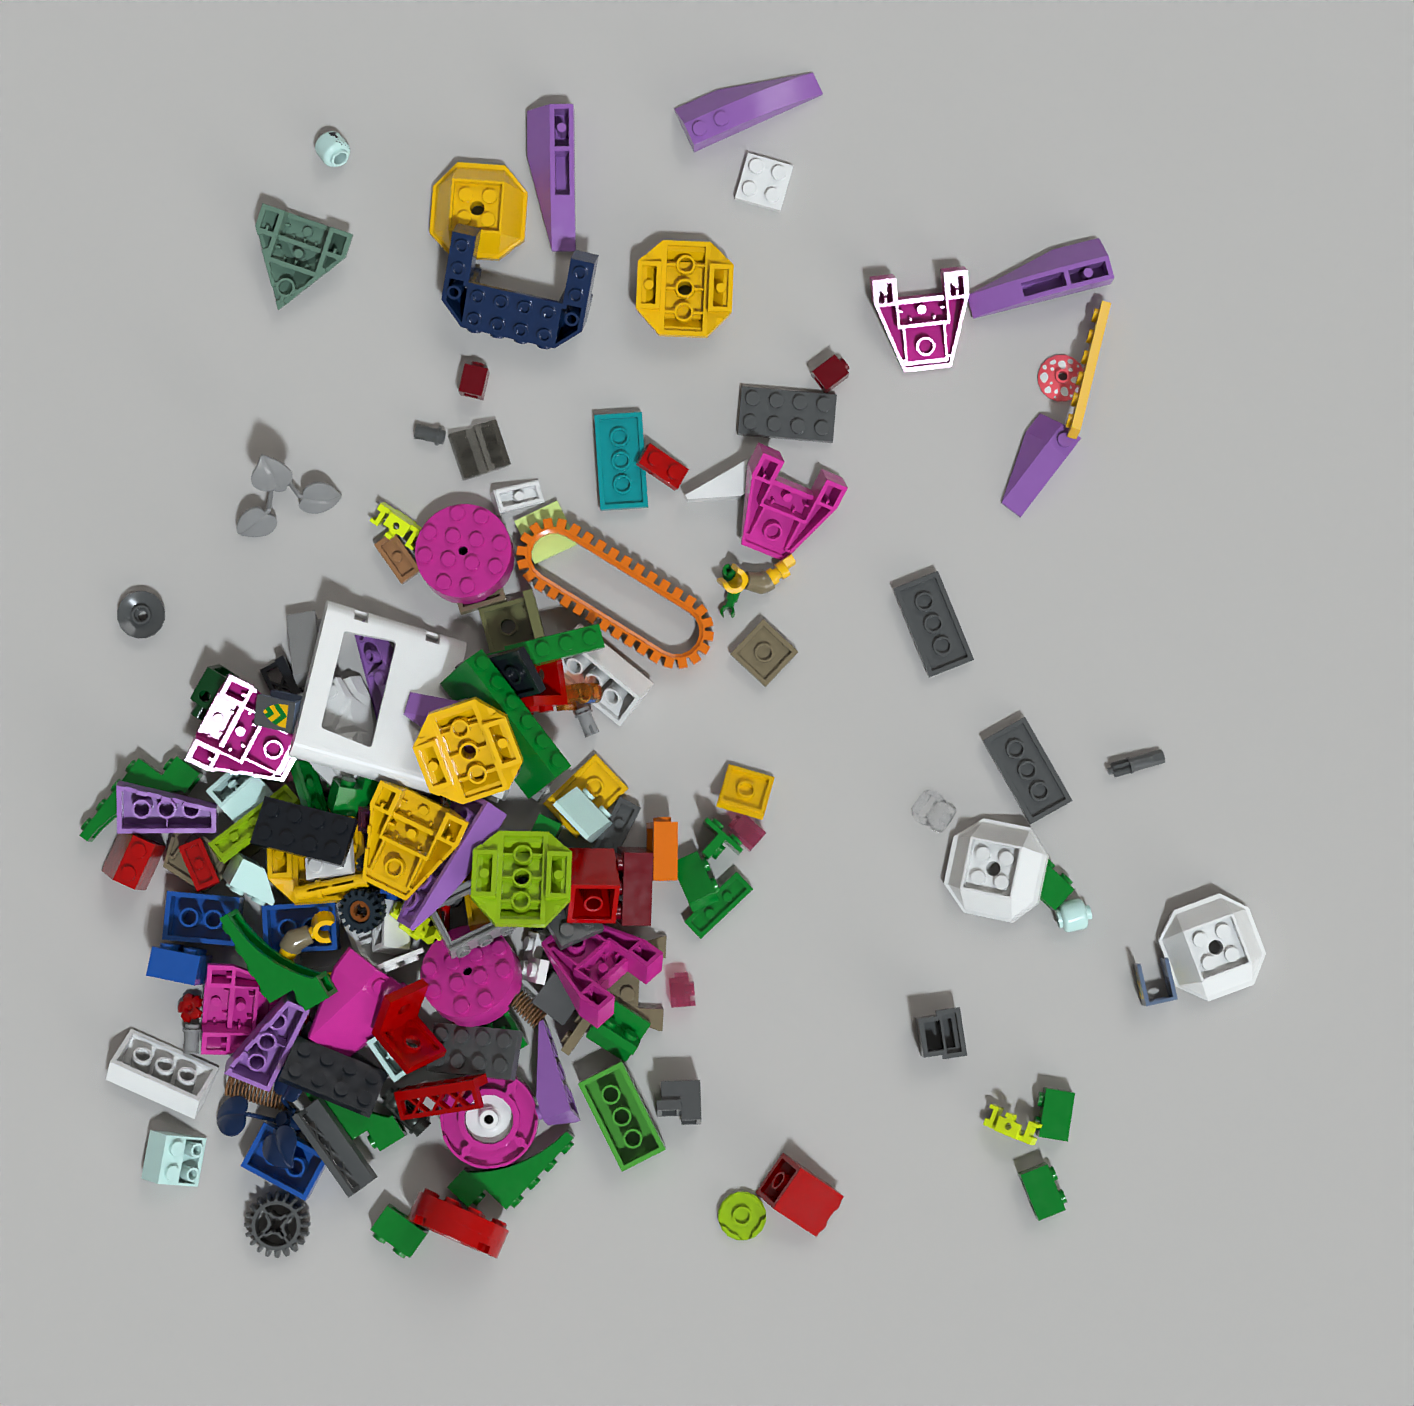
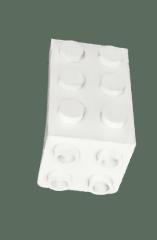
M380 888L372 890V892L376 890L379 892V894L377 895L378 898L383 896V894L380 893ZM337 903V904H336L337 909H338V907H340L342 904ZM359 904L357 907V911H359V913H363L364 916H366L367 909L365 907H361ZM350 925L345 927L353 950L366 957L373 966L384 973L419 960L418 955L424 952L423 947L417 950L409 948V951L400 955L372 952V930L367 933L362 932L358 934L356 930L353 932L349 930Z

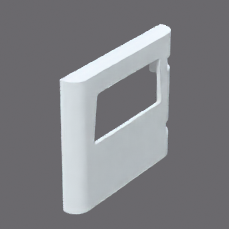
M327 600L288 756L378 782L384 780L429 796L431 793L412 748L421 727L403 714L410 692L452 700L440 683L455 670V666L463 662L466 642ZM354 616L365 619V622L355 620ZM344 633L391 641L395 644L370 747L323 729L321 726ZM429 638L436 640V643L426 641L425 639Z

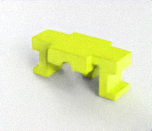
M386 502L380 503L377 508L380 511L378 517H372L369 521L379 526L387 514H389L383 525L389 528V531L384 536L389 540L394 538L396 534L404 538L406 533L412 530L413 533L405 546L412 551L415 550L416 544L414 543L422 527ZM394 523L399 524V529L394 527Z
M405 900L403 903L400 901L395 902L389 915L397 920ZM427 918L414 930L401 923L398 925L400 929L413 939H422L428 945L433 944L435 939L441 941L435 926H428L430 918Z
M990 1104L989 1108L993 1109L990 1118H985L983 1125L1026 1144H1036L1038 1138L1033 1136L1036 1128H1042V1124L1029 1121L1026 1130L1021 1129L1022 1125L1016 1122V1114L1006 1112L1005 1117L1001 1115L1004 1108L996 1104Z

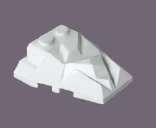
M351 676L343 680L341 677L334 678L324 712L322 728L370 747L374 736L371 697L361 676ZM309 762L313 769L330 786L333 778L341 779L346 776L357 779V775Z

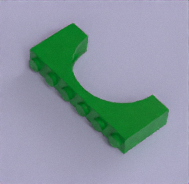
M482 649L466 659L440 683L452 700L458 701L460 699L477 697L507 714L523 757L519 774L514 781L528 799L571 767L567 759Z

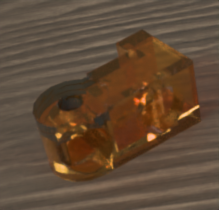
M598 683L565 685L568 705L556 706L557 711L577 710L576 703H598L603 696L602 687Z

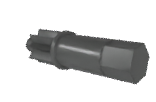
M1159 749L1135 757H1127L1126 759L1112 762L1110 764L1111 767L1107 768V772L1109 775L1114 774V777L1132 774L1135 771L1165 763V756L1163 751Z

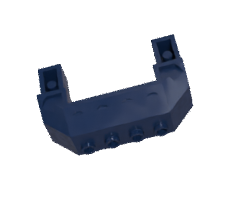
M460 223L456 225L452 231L441 300L460 327L466 328L471 333L484 332L498 339L504 337L514 339V342L519 344H536L541 349L556 348L582 332L587 322L593 298L592 289L599 255L579 250L574 251L570 261L566 288L559 301L481 284L482 269L475 267L481 228Z

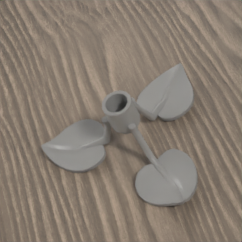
M261 454L252 472L251 482L256 489L269 491L267 508L264 511L261 507L255 506L246 510L237 522V533L246 537H262L274 531L277 526V519L273 514H269L272 507L273 491L283 492L290 486L295 495L301 499L299 508L311 514H318L331 509L339 502L342 494L333 486L324 482H313L303 489L302 494L294 486L292 472L285 464Z

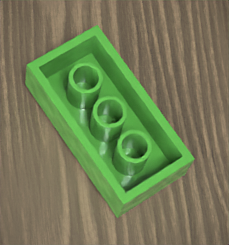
M623 1061L578 1083L622 1172L666 1150V1146Z

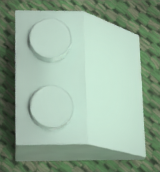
M575 787L558 799L553 806L587 841L593 843L612 824L608 819L611 814L602 805L598 808L592 802L595 797L586 788L581 790Z

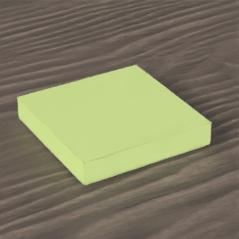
M555 501L514 522L521 536L524 532L533 536L534 534L529 527L537 522L540 528L544 529L543 519L552 518L553 527H556L558 518L564 520L566 518L558 501ZM567 522L566 530H570V526H569L568 522ZM559 534L546 535L540 538L534 545L532 560L536 565L578 544Z

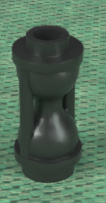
M391 1087L381 1097L384 1100L381 1105L385 1106L409 1130L410 1134L414 1133L418 1137L431 1122L427 1119L428 1117L401 1120L393 1093L400 1088L398 1087L394 1090ZM404 1100L407 1113H412L416 1106L409 1100Z

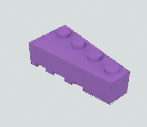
M120 780L116 785L117 834L217 832V803Z
M290 991L281 997L226 1061L224 1074L270 1092L310 1009L305 1011L303 1006L299 1005L294 991Z

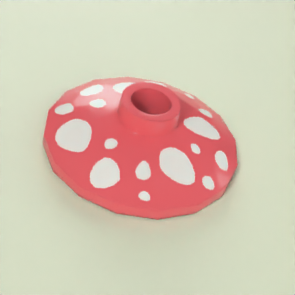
M1055 355L1048 358L1041 365L1038 372V385L1042 393L1049 399L1057 402L1071 400L1073 393H1078L1079 386L1075 385L1078 372H1083V368L1077 360L1070 356ZM1065 373L1066 380H1060L1058 374Z

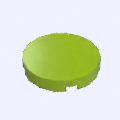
M737 1191L728 1195L722 1201L718 1210V1221L721 1229L728 1237L735 1240H748L756 1237L763 1230L766 1223V1210L763 1202L756 1195L747 1191Z

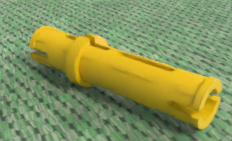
M363 873L325 881L318 879L315 880V883L294 886V895L297 902L315 897L323 899L325 895L369 887V883L362 880Z

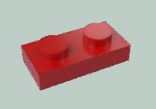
M651 443L647 444L636 463L637 466L674 491L679 488L689 470Z
M201 837L178 847L197 892L220 883Z

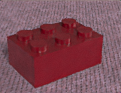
M617 847L615 856L620 880V892L616 920L622 926H651L653 852L647 847Z

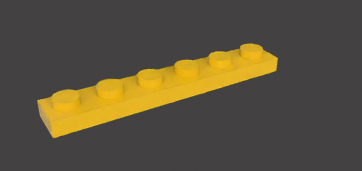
M1103 300L1099 309L1094 308L1091 322H1094V327L1089 329L1086 338L1089 348L1083 352L1080 363L1084 364L1083 372H1078L1075 385L1079 386L1078 393H1073L1070 403L1074 410L1073 414H1068L1065 427L1069 428L1067 437L1077 439L1082 427L1111 307L1110 302Z

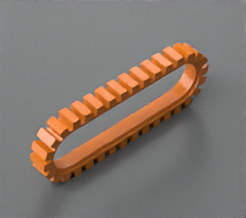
M552 518L543 519L544 529H541L536 522L529 527L534 534L533 536L526 532L521 536L520 541L526 544L527 547L517 546L516 555L525 557V559L518 560L517 564L520 571L529 569L522 575L528 583H531L535 578L538 580L534 586L535 590L543 593L546 586L551 588L547 594L548 598L555 601L559 594L562 595L563 598L559 603L561 606L568 609L572 602L575 603L576 606L572 613L581 617L584 610L588 611L589 613L585 621L593 625L597 618L601 619L602 621L599 625L603 632L606 633L611 625L615 628L611 633V637L619 641L622 634L627 635L623 643L624 645L632 648L635 642L640 643L636 652L644 656L648 649L653 651L649 660L657 664L660 658L663 657L665 658L663 666L665 668L672 669L674 661H677L678 669L688 668L687 658L695 665L701 661L697 651L703 655L707 654L710 646L703 643V641L712 642L714 632L705 631V629L713 627L711 617L702 619V616L708 612L703 604L696 610L692 607L697 600L693 596L688 595L685 602L680 600L684 592L683 590L676 587L672 594L667 592L671 585L670 582L663 579L659 586L654 584L658 578L657 574L650 571L646 578L643 577L642 574L645 570L643 565L637 563L633 570L630 569L629 566L633 559L624 555L621 562L617 561L616 559L620 551L612 547L608 554L604 553L603 551L607 543L599 539L595 546L591 545L594 535L586 531L584 536L580 538L578 535L582 528L573 523L570 530H566L567 520L558 518L556 527H553ZM549 534H559L567 537L688 612L696 620L699 627V637L696 644L691 650L682 654H672L657 647L541 575L532 563L534 545L540 538Z

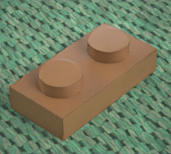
M397 535L390 540L384 537L374 544L401 584H404L420 573L417 563Z

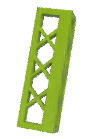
M286 784L269 796L301 805L298 797ZM263 802L208 843L220 862L226 863L250 844Z

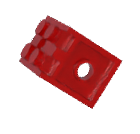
M562 659L535 667L538 673L541 669L544 671L543 683L546 689L540 694L520 698L530 713L534 715V712L554 711L553 707L568 705Z
M423 978L384 996L372 1030L373 1036L406 1074L444 1057L447 1051L418 1017L429 986ZM407 1042L416 1044L417 1047L412 1048L407 1045Z

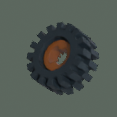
M372 887L354 889L344 895V898L339 903L342 905L338 907V912L343 913L339 915L340 920L345 918L346 921L343 925L345 927L350 925L349 930L351 932L356 930L358 934L362 932L367 933L384 921L382 918L387 913L383 912L387 908L386 904H381L384 898L383 896L378 898L379 892L377 890L372 892ZM359 904L361 907H365L367 909L366 916H364L363 913H359V911H357V907Z

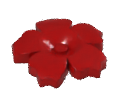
M190 993L183 996V1001H180L178 1005V1012L181 1013V1018L184 1022L190 1023L191 1019L201 1018L202 1011L199 1008L202 1006L203 999L200 996H194Z

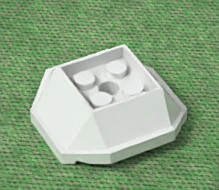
M983 818L953 837L944 885L964 913L1013 923L1039 904L1049 855L1032 828ZM998 863L1000 865V872L992 876L990 868L993 864Z
M1220 893L1172 910L1157 940L1163 957H1168L1175 987L1205 1001H1211L1254 985L1266 955L1250 909ZM1213 940L1217 941L1220 946L1216 954H1212L1209 951V944Z

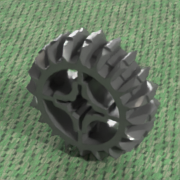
M280 1191L275 1192L274 1199L270 1192L265 1194L266 1201L262 1197H258L257 1202L259 1206L256 1204L250 1205L251 1210L255 1213L248 1212L245 1215L252 1220V1222L244 1223V1227L252 1228L251 1231L245 1233L246 1237L253 1235L255 1238L250 1242V1245L252 1246L258 1242L260 1245L256 1251L261 1252L266 1248L265 1256L267 1257L271 1255L272 1250H274L275 1258L280 1257L281 1250L285 1257L289 1256V1247L294 1252L298 1251L299 1249L295 1242L304 1245L305 1240L301 1235L308 1236L310 1234L308 1230L303 1229V1227L311 1225L310 1221H303V1218L308 1217L310 1214L309 1212L301 1213L300 1210L305 1207L304 1203L298 1207L295 1205L299 1199L297 1196L289 1201V1192L284 1194L283 1199L281 1198ZM270 1205H282L290 1211L280 1215L275 1210H272ZM262 1211H264L267 1227L260 1232L259 1217ZM295 1216L297 1227L292 1238L289 1234L288 1222ZM287 1217V1219L283 1221V1224H281L280 1226L282 1230H279L278 1227L277 1229L274 1228L270 1232L268 1231L271 1227H273V1224L275 1223L274 1218H276V1221H278L279 1219L282 1220L283 1218ZM271 1234H276L281 1239H284L286 1243L275 1244L265 1238Z

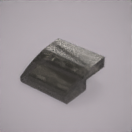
M496 419L448 435L463 481L511 465Z

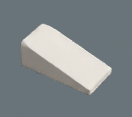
M538 480L496 489L490 493L496 516L545 502Z

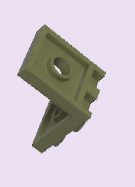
M532 589L522 591L524 596L522 598L478 609L490 653L505 650L504 646L545 637L536 598ZM505 620H511L515 623V629L511 633H505L501 629V625Z

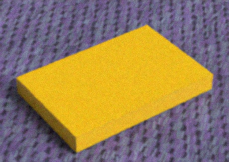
M594 754L543 804L577 838L581 834L553 806L558 799L575 787L581 790L586 788L595 797L592 802L598 808L602 805L607 810L629 788Z

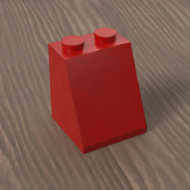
M138 833L118 834L101 871L112 880L134 890H146L166 846Z
M568 848L572 851L571 901L566 906L567 923H616L620 880L615 850L609 848Z
M782 1153L756 1191V1194L774 1210L816 1237L824 1230L828 1219L840 1207L841 1200L844 1198L835 1188L785 1153Z

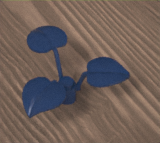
M282 1067L274 1082V1091L276 1094L282 1095L281 1102L288 1110L279 1112L276 1118L246 1112L248 1100L241 1096H233L221 1105L216 1123L221 1133L229 1137L236 1136L242 1132L246 1125V1117L276 1123L278 1128H275L273 1134L267 1136L263 1142V1156L274 1166L291 1169L294 1168V1153L297 1144L296 1134L301 1129L292 1118L295 1115L296 1109L291 1107L287 1101H296L302 1091L278 1081L283 1070Z

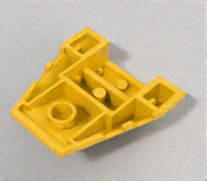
M380 780L370 802V819L367 828L368 838L367 847L365 848L362 880L407 901L460 845L469 822L453 809L416 791Z

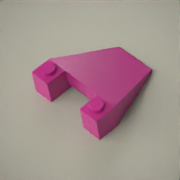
M964 266L940 269L941 293L898 297L896 277L893 274L869 277L871 300L904 373L952 367L969 297L968 270Z
M758 442L747 464L741 544L782 560L792 554L838 508L848 487L842 477L824 469L820 470L811 489L782 478L778 474L785 461L780 451Z
M603 925V932L563 950L559 949L552 935L548 936L541 942L542 948L578 1014L597 1029L614 1014L615 996L608 992L607 989L626 972L647 984L662 971V951L645 939Z

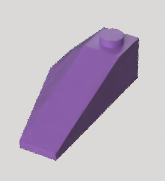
M1041 413L1024 435L1002 500V504L1019 517L1024 514L1081 439L1079 436L1077 439L1067 437L1069 428Z

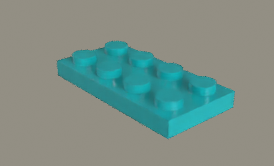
M642 412L594 415L600 510L648 508L646 471L636 465L644 451Z

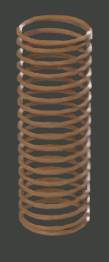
M522 990L511 1001L510 1008L515 1006L513 1010H516V1013L521 1011L519 1016L522 1015L521 1018L526 1016L524 1021L528 1020L527 1024L532 1021L530 1026L534 1028L547 1014L544 1012L540 1016L543 1011L540 1008L535 1010L537 1006L532 1007L533 1003L529 1005L533 998L525 1003L530 997L528 995L524 999L527 993L518 1000L524 993V990Z
M229 1076L225 1087V1096H239L242 1085L240 1096L242 1097L245 1089L243 1097L246 1099L249 1089L247 1097L249 1102H256V1104H263V1106L267 1105V1107L271 1106V1108L282 1109V1111L287 1110L283 1103L280 1107L282 1095H280L276 1106L279 1096L276 1094L275 1102L272 1106L275 1096L274 1090L272 1093L273 1086L269 1093L265 1091L261 1103L263 1089H261L260 1098L257 1102L260 1088L257 1089L254 1086L253 1089V1085L248 1083L246 1085V1082L241 1080L239 1082L238 1079L235 1082V1078Z

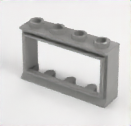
M522 877L517 879L519 884H525ZM471 879L460 884L439 908L445 905H452L455 903V900L468 894L471 895ZM437 911L430 916L452 959L455 957L462 958L468 955L472 949L478 946L485 947L492 943L494 938L501 935L507 936L517 928L495 927L490 922L452 941Z

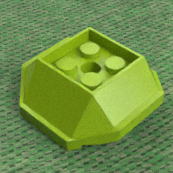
M498 831L482 845L480 844L473 849L471 900L495 927L545 928L571 901L572 851L549 832ZM525 877L528 879V882L519 884L516 880Z

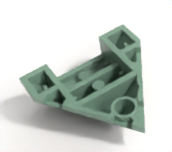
M262 203L255 227L262 246L270 283L275 294L277 309L283 308L347 257L353 234Z

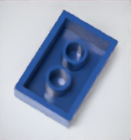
M167 891L162 940L235 946L231 937L223 930L222 922L219 918L235 909H238L243 916L244 898Z
M338 902L262 906L263 941L279 953L281 948L279 944L284 934L289 930L305 925L312 927L311 922L315 914L320 911H330L335 916V922L331 926L324 925L320 927V930L329 931L331 942L321 943L314 939V943L302 949L301 952L341 950L339 912L336 907Z
M171 942L160 943V946H152L146 976L194 986L203 985L207 963L212 962L213 955H208L206 949L184 947L183 950L184 945Z
M269 1121L264 1122L241 1167L306 1201L313 1192L326 1165L312 1145L298 1136L294 1153V1168L286 1169L270 1164L263 1156V1142L267 1136L273 1134V1130L278 1128V1126Z

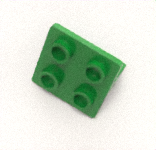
M707 817L703 821V824L716 835L702 851L701 855L703 857H706L707 860L711 857L716 859L725 849L722 845L723 843L737 855L743 851L740 847L742 842L735 835L731 834L728 836L723 832L724 826L713 817L710 820Z
M615 1000L614 1014L598 1029L592 1025L586 1034V1038L626 1062L631 1054L633 1055L637 1050L651 1022Z

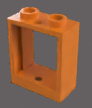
M671 817L653 818V822L646 823V847L653 852V881H677L678 822H671Z

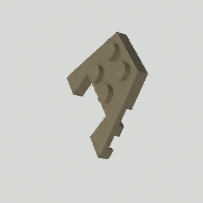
M173 833L163 864L165 869L195 887L178 847L201 837L219 881L223 880L222 875L231 859L226 863L220 862L208 845L211 840L200 833ZM250 843L239 853L251 858L263 847ZM211 886V887H209V888H207V889H204V890H202L201 892H202V893H206L208 890H210V889H211L212 887H214V886Z
M667 936L648 940L649 943L662 951L663 958H666ZM626 972L607 989L608 992L615 996V1000L650 1021V1028L663 1031L664 1009L638 1007L639 979Z

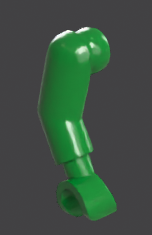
M726 564L722 569L723 578L727 582L731 581L736 574L731 568L732 564ZM741 592L737 594L727 593L726 605L720 610L723 618L726 609L732 610L731 618L735 616L733 607L737 603Z

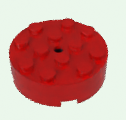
M425 1188L423 1192L419 1191L407 1217L409 1221L422 1225L437 1234L476 1251H481L496 1259L498 1258L509 1233V1230L506 1229V1223L495 1218L489 1221L485 1219L486 1216L483 1212L470 1206L468 1210H465L460 1202L447 1196L445 1200H441L438 1193Z

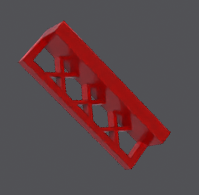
M486 1073L407 1085L393 1092L400 1119L408 1120L480 1109L484 1107L479 1087L487 1084L488 1079ZM471 1090L474 1103L470 1104L463 1098L465 1091ZM446 1094L455 1099L451 1107L443 1101ZM426 1097L435 1102L431 1110L423 1104ZM404 1100H409L416 1106L412 1113H407Z

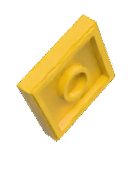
M728 764L716 807L763 820L775 777Z

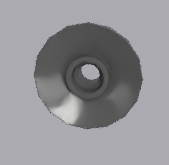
M136 591L127 595L121 601L117 610V620L121 629L127 635L137 639L148 638L155 635L162 628L165 621V609L162 602L154 594L146 591ZM143 611L146 612V619L140 620L139 614Z

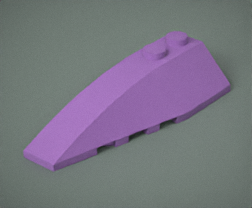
M812 72L719 89L674 109L693 151L696 152L823 95Z
M482 798L465 804L453 801L449 808L469 822L460 845L404 902L397 921L414 930L431 916L471 872L473 849L480 844L482 845L498 831L507 814Z

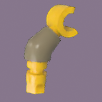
M792 554L776 563L774 569L769 568L766 571L762 569L759 572H744L737 564L732 563L731 568L736 572L735 577L728 582L720 577L717 578V582L727 592L737 594L744 589L758 594H765L775 589V585L780 582V578L784 580L791 575L788 569L794 566L796 561Z
M320 911L312 918V927L305 925L289 930L280 941L279 945L281 948L279 953L294 962L293 959L296 958L297 954H300L302 949L314 943V939L321 943H330L329 931H322L320 927L324 925L331 926L335 922L334 914L330 911Z

